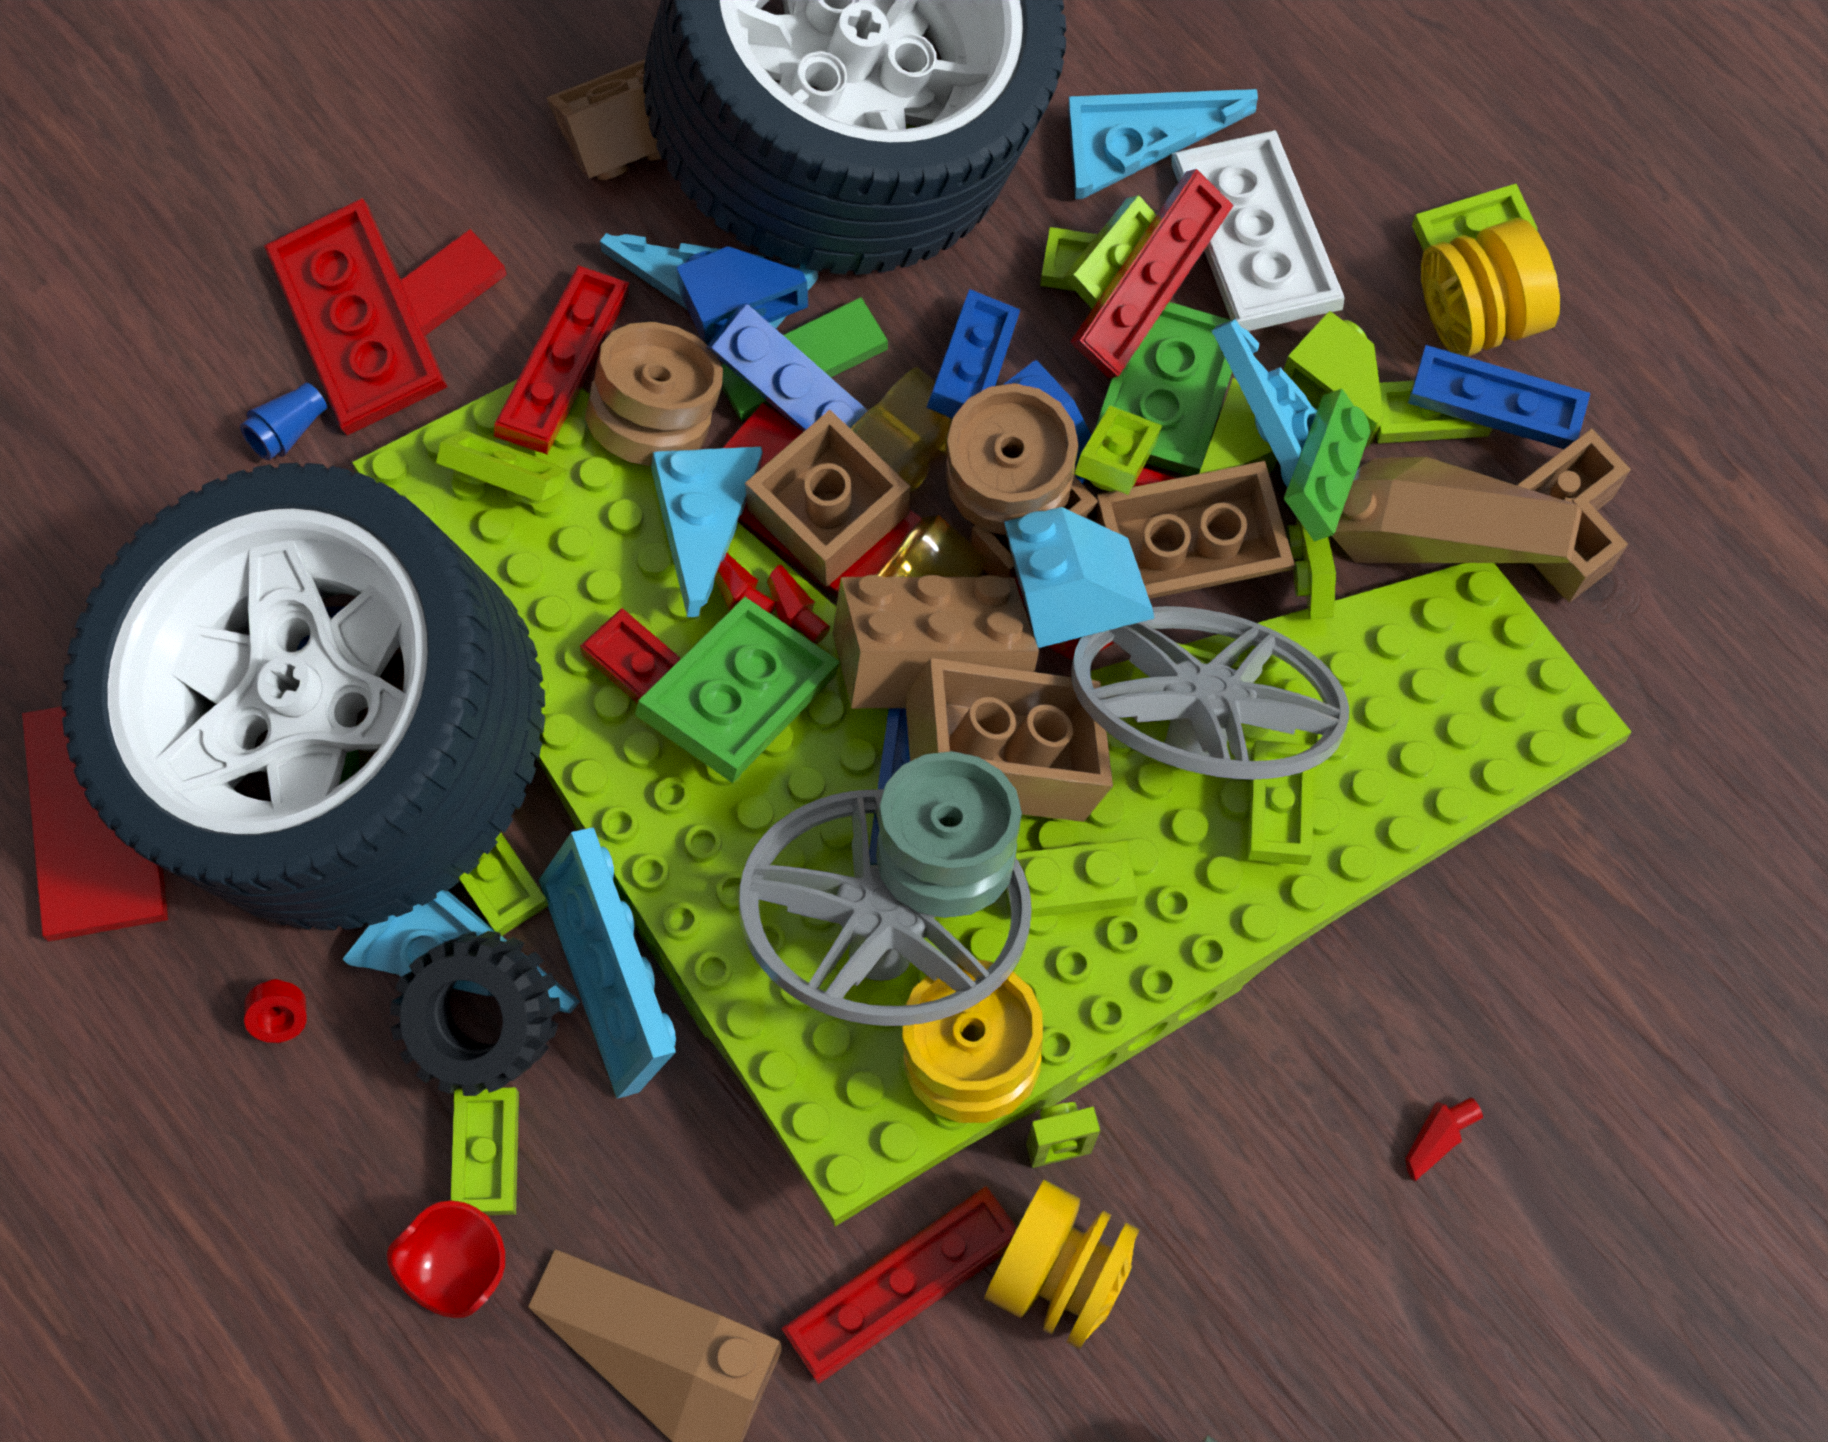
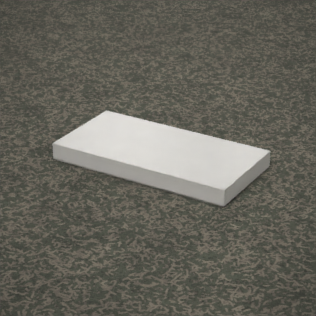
M1276 130L1172 153L1171 166L1178 183L1186 171L1198 169L1234 205L1204 249L1231 320L1236 319L1242 328L1251 331L1326 314L1329 311L1343 310L1345 297Z

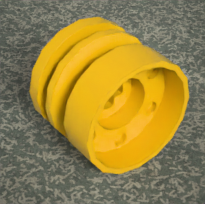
M1518 217L1483 229L1477 234L1476 240L1462 235L1456 237L1450 243L1441 242L1431 245L1424 250L1421 260V283L1425 303L1440 340L1449 352L1469 357L1480 352L1481 349L1487 351L1501 345L1504 337L1517 341L1548 331L1556 326L1560 315V293L1557 275L1547 247L1540 234L1529 221Z
M1043 1180L995 1272L984 1299L1021 1318L1030 1309L1038 1296L1050 1301L1044 1320L1043 1331L1051 1335L1064 1309L1077 1315L1078 1318L1066 1343L1080 1350L1085 1340L1102 1322L1106 1321L1131 1271L1134 1243L1140 1229L1125 1223L1113 1248L1104 1244L1099 1239L1111 1214L1102 1211L1084 1233L1074 1228L1079 1211L1080 1198Z

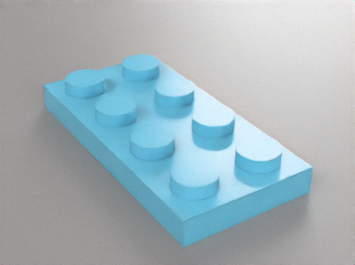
M594 827L570 833L540 877L539 882L549 904L548 908L616 1098L618 1099L639 1093L676 1053L674 1048L676 1036L671 1019L666 1013L661 1012L653 991L655 978L651 964L647 958L641 957L635 942L632 912L626 902L620 901L613 882L614 866L611 855L607 848L600 846Z

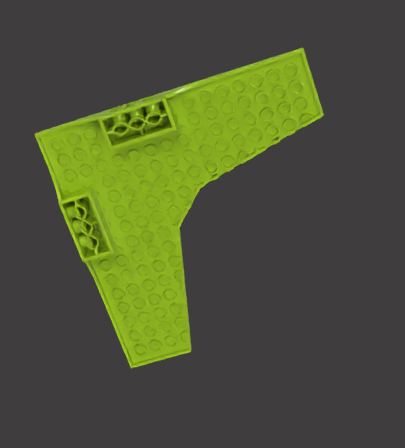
M515 380L352 462L355 473L359 472L372 477L377 483L382 482L414 503L503 590V593L517 608V614L523 618L529 630V635L527 636L534 642L538 654L535 660L541 665L543 681L540 683V686L545 690V707L541 708V713L545 716L544 732L540 733L539 736L542 746L537 761L555 789L577 831L594 827L600 846L607 848L611 855L614 866L613 882L620 901L626 902L632 912L635 928L703 1035L708 1037L760 1109L834 1227L977 1140L1022 1117L1057 1104L1236 994L1242 989L1243 985L1266 967L1331 922L1626 742L1631 734V730L1495 563H1464L1335 600L1334 618L1310 619L1307 608L1257 623L1295 641L1321 660L1338 679L1348 700L1349 720L1342 742L1328 759L1314 767L1312 858L1309 865L1248 860L1250 779L1216 777L1180 769L1132 749L1106 731L1113 787L1084 822L1022 814L1016 853L1128 840L1138 892L1136 905L1031 918L1025 949L1013 972L1032 988L1042 1010L1043 1042L1041 1072L1031 1095L1012 1113L987 1123H958L933 1113L915 1096L904 1071L903 1026L869 1025L847 1021L813 1009L795 999L779 987L759 966L746 943L740 923L739 897L743 870L756 844L774 824L789 813L815 800L849 791L878 789L889 708L851 709L843 673L839 664L836 676L733 783L635 715L637 703L581 655L580 645L617 611L623 608L682 658L730 611L714 579L709 599L700 608L699 616L687 617L651 466L631 463L608 452L592 436L585 420L589 393L581 388L548 455L494 437V423L517 382ZM465 430L568 469L563 490L542 503L525 504L509 498L506 495V489L493 484H472L462 481L454 476L453 469L436 463L440 442ZM737 522L736 530L727 553L752 576L758 579L756 589L772 600L767 580L776 566L781 564L808 596L815 601L812 612L830 626L826 637L815 645L839 660L832 634L836 606ZM775 607V609H774V611L772 612L771 615H773L774 617H776L777 619H779L778 614H777V611H776V607ZM795 629L796 632L804 636L800 631ZM1217 634L1183 645L1220 654L1236 639ZM1251 645L1238 656V660L1244 661L1256 646ZM1273 654L1264 663L1262 673L1254 682L1255 684L1295 692L1323 702L1316 689L1301 673ZM1127 660L1090 671L1091 680L1100 681L1101 687L1131 680L1134 664ZM1133 717L1120 718L1141 733L1165 743L1170 720L1136 722ZM1241 723L1249 761H1251V751L1255 740L1314 745L1323 736L1295 729L1293 735ZM1227 741L1230 759L1236 760L1235 755L1231 753L1229 741ZM874 813L865 814L869 848ZM852 816L825 822L799 835L776 856L771 865L817 870L855 878L852 855V840L854 838ZM1005 889L993 904L971 915L947 918L937 916L934 919L977 960H987L994 963L1006 943L1010 930L1011 910L1007 891ZM758 900L760 921L771 947L786 966L809 983L843 930L842 926L838 923L787 912L788 906ZM927 937L923 938L937 948ZM850 944L833 971L828 973L819 987L820 990L826 992L849 961ZM910 962L907 970L894 979L880 981L865 977L858 986L853 984L843 999L868 1005L906 1006L913 988L927 975Z

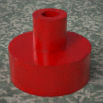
M272 979L255 986L247 994L244 1002V1023L247 1031L256 1039L268 1043L285 1042L298 1036L305 1028L307 1022L306 997L296 985L279 979Z

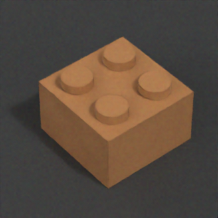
M828 410L745 482L748 511L826 587L910 514V486L831 410Z

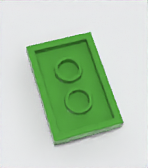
M1169 302L1119 377L1112 378L1096 427L1109 405L1162 425L1157 443L1146 463L1187 476L1199 474L1232 375V370L1212 330L1216 326L1231 320Z
M744 597L638 700L635 715L733 783L836 676L840 661Z

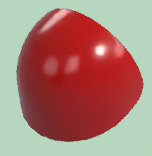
M450 1200L431 1205L415 1217L388 1247L387 1261L390 1271L399 1286L418 1304L444 1317L465 1318L475 1313L496 1290L504 1273L506 1252L497 1227L485 1213L465 1202Z

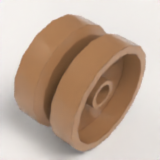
M657 322L630 323L612 331L601 344L596 364L595 379L592 381L587 400L585 420L592 436L608 452L628 462L651 466L653 452L700 450L706 441L711 424L712 411L716 407L722 387L723 368L718 358L706 349L707 344L699 337L677 326Z
M1016 383L988 387L967 399L953 417L947 439L948 458L946 462L949 495L964 518L984 531L1007 535L1004 521L1020 518L1035 511H1047L1064 507L1067 504L1074 478L1078 440L1074 421L1062 404L1039 388Z

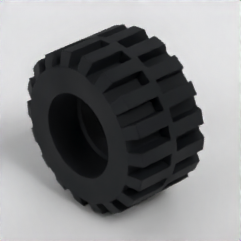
M475 931L464 933L452 940H447L419 956L409 965L412 971L400 977L395 989L401 992L402 996L391 1001L390 1015L400 1016V1023L391 1027L394 1041L403 1039L407 1049L399 1053L405 1064L407 1065L415 1060L421 1066L416 1076L423 1082L427 1083L436 1077L440 1079L438 1090L449 1094L459 1087H462L463 1096H477L485 1089L491 1093L501 1089L531 1068L548 1050L549 1047L546 1045V1042L555 1036L559 1024L551 1021V1017L560 1011L559 997L549 998L548 990L556 985L553 975L549 973L542 977L537 966L544 960L536 952L528 956L522 954L521 950L525 944L524 942L514 937L502 942L500 941V932L487 931L479 936H476ZM458 980L472 981L480 984L496 998L503 1017L502 1032L497 1043L485 1044L476 1042L464 1035L454 1023L450 1011V996Z

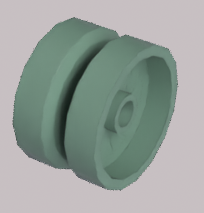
M953 751L925 754L902 765L886 783L879 807L878 825L880 831L877 838L876 858L880 878L892 895L919 913L943 918L971 915L993 904L1010 884L1014 868L1017 838L1022 815L1017 790L1000 769L977 756Z

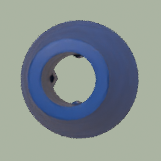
M305 382L297 389L247 412V420L240 424V430L250 447L263 459L269 461L276 455L284 457L317 416L327 409V405L318 390Z

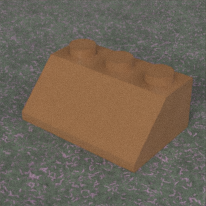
M645 59L546 97L579 169L589 179L597 176L598 180L617 177L628 170V163L646 156L648 160L662 159L656 147L657 138L654 139L648 124L650 117L646 115L644 99L646 95L643 92Z
M1265 461L1137 486L1131 489L1129 495L1119 491L1097 494L1098 505L1095 523L1128 538L1149 599L1289 571L1295 567Z

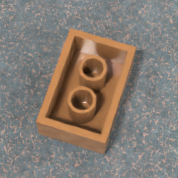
M880 575L841 577L832 634L851 709L906 708L905 695L930 658L1035 672L1039 650L1014 578H1001L994 575L982 577H941L937 575H927L924 577H883Z
M930 658L905 695L910 761L925 754L950 751L980 757L1000 769L1015 787L1023 815L1084 822L1113 787L1107 733L1093 720L1078 700L1071 677ZM1091 680L1094 689L1101 687L1100 681Z

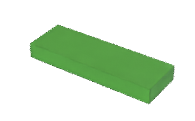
M862 297L783 335L830 377L888 350V340ZM725 364L721 365L723 368L721 388L741 422L750 418L762 403L772 407L770 403Z

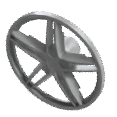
M1152 607L1154 619L1084 636L1079 640L1075 649L1071 667L1072 685L1078 700L1093 720L1105 731L1132 749L1160 762L1187 771L1233 779H1270L1301 773L1321 764L1338 749L1349 720V705L1344 689L1338 679L1321 660L1288 637L1237 616L1190 607ZM1155 629L1199 630L1228 636L1236 640L1210 663L1203 664L1183 647ZM1113 641L1131 655L1129 661L1150 678L1129 680L1094 689L1090 677V666L1096 654L1105 645ZM1251 645L1256 646L1238 670L1230 668L1238 660V656ZM1273 654L1301 673L1316 689L1323 702L1295 692L1255 684L1254 682L1262 673L1264 663ZM1133 717L1136 722L1170 720L1165 743L1141 733L1120 718ZM1241 723L1293 735L1295 729L1323 736L1312 747L1292 757L1266 761H1249ZM1227 741H1229L1231 753L1235 755L1236 760L1230 759Z
M884 789L858 790L834 794L815 800L789 813L763 835L751 852L743 870L739 897L740 923L744 938L752 955L765 973L788 994L813 1009L847 1021L869 1025L905 1026L936 1021L958 1014L988 997L1010 976L1025 949L1031 920L1029 886L1016 857L1010 884L1006 888L1011 910L1009 934L1001 953L986 970L956 938L934 919L937 916L919 913L897 900L881 880L878 865H870L865 814L876 813L877 821L879 822V807ZM852 816L854 836L852 840V855L855 878L817 870L771 865L776 856L799 835L825 822ZM758 900L788 906L787 912L838 923L842 926L843 930L809 983L786 966L771 947L760 921ZM927 937L937 948L923 938ZM850 944L849 961L839 972L827 991L820 990L819 987L828 973L833 971ZM910 962L932 980L936 981L939 978L956 991L951 995L934 1001L906 1006L868 1005L843 999L853 984L858 986L865 977L880 981L894 979L907 970ZM960 964L976 980L973 981L957 965Z

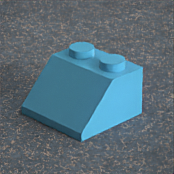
M1063 507L1047 511H1035L1020 518L1004 521L1017 580L1038 648L1154 619L1153 609L1127 537Z

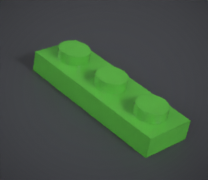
M1342 388L1323 395L1284 496V500L1314 542L1334 535L1371 432L1365 413L1361 408L1353 405Z

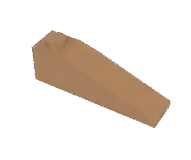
M1429 457L1374 458L1357 469L1336 531L1332 537L1355 563H1571L1582 510L1577 504Z
M556 1249L528 1306L672 1442H743L782 1352L779 1340Z

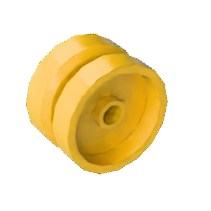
M978 960L986 970L993 964L987 960ZM960 964L957 965L973 981L976 980ZM1012 971L999 988L976 1005L940 1020L903 1026L904 1071L915 1096L933 1113L958 1123H987L1012 1113L1031 1095L1041 1072L1043 1042L1042 1010L1032 988ZM926 976L913 988L906 1005L934 1001L951 995L956 991L938 978L934 981Z

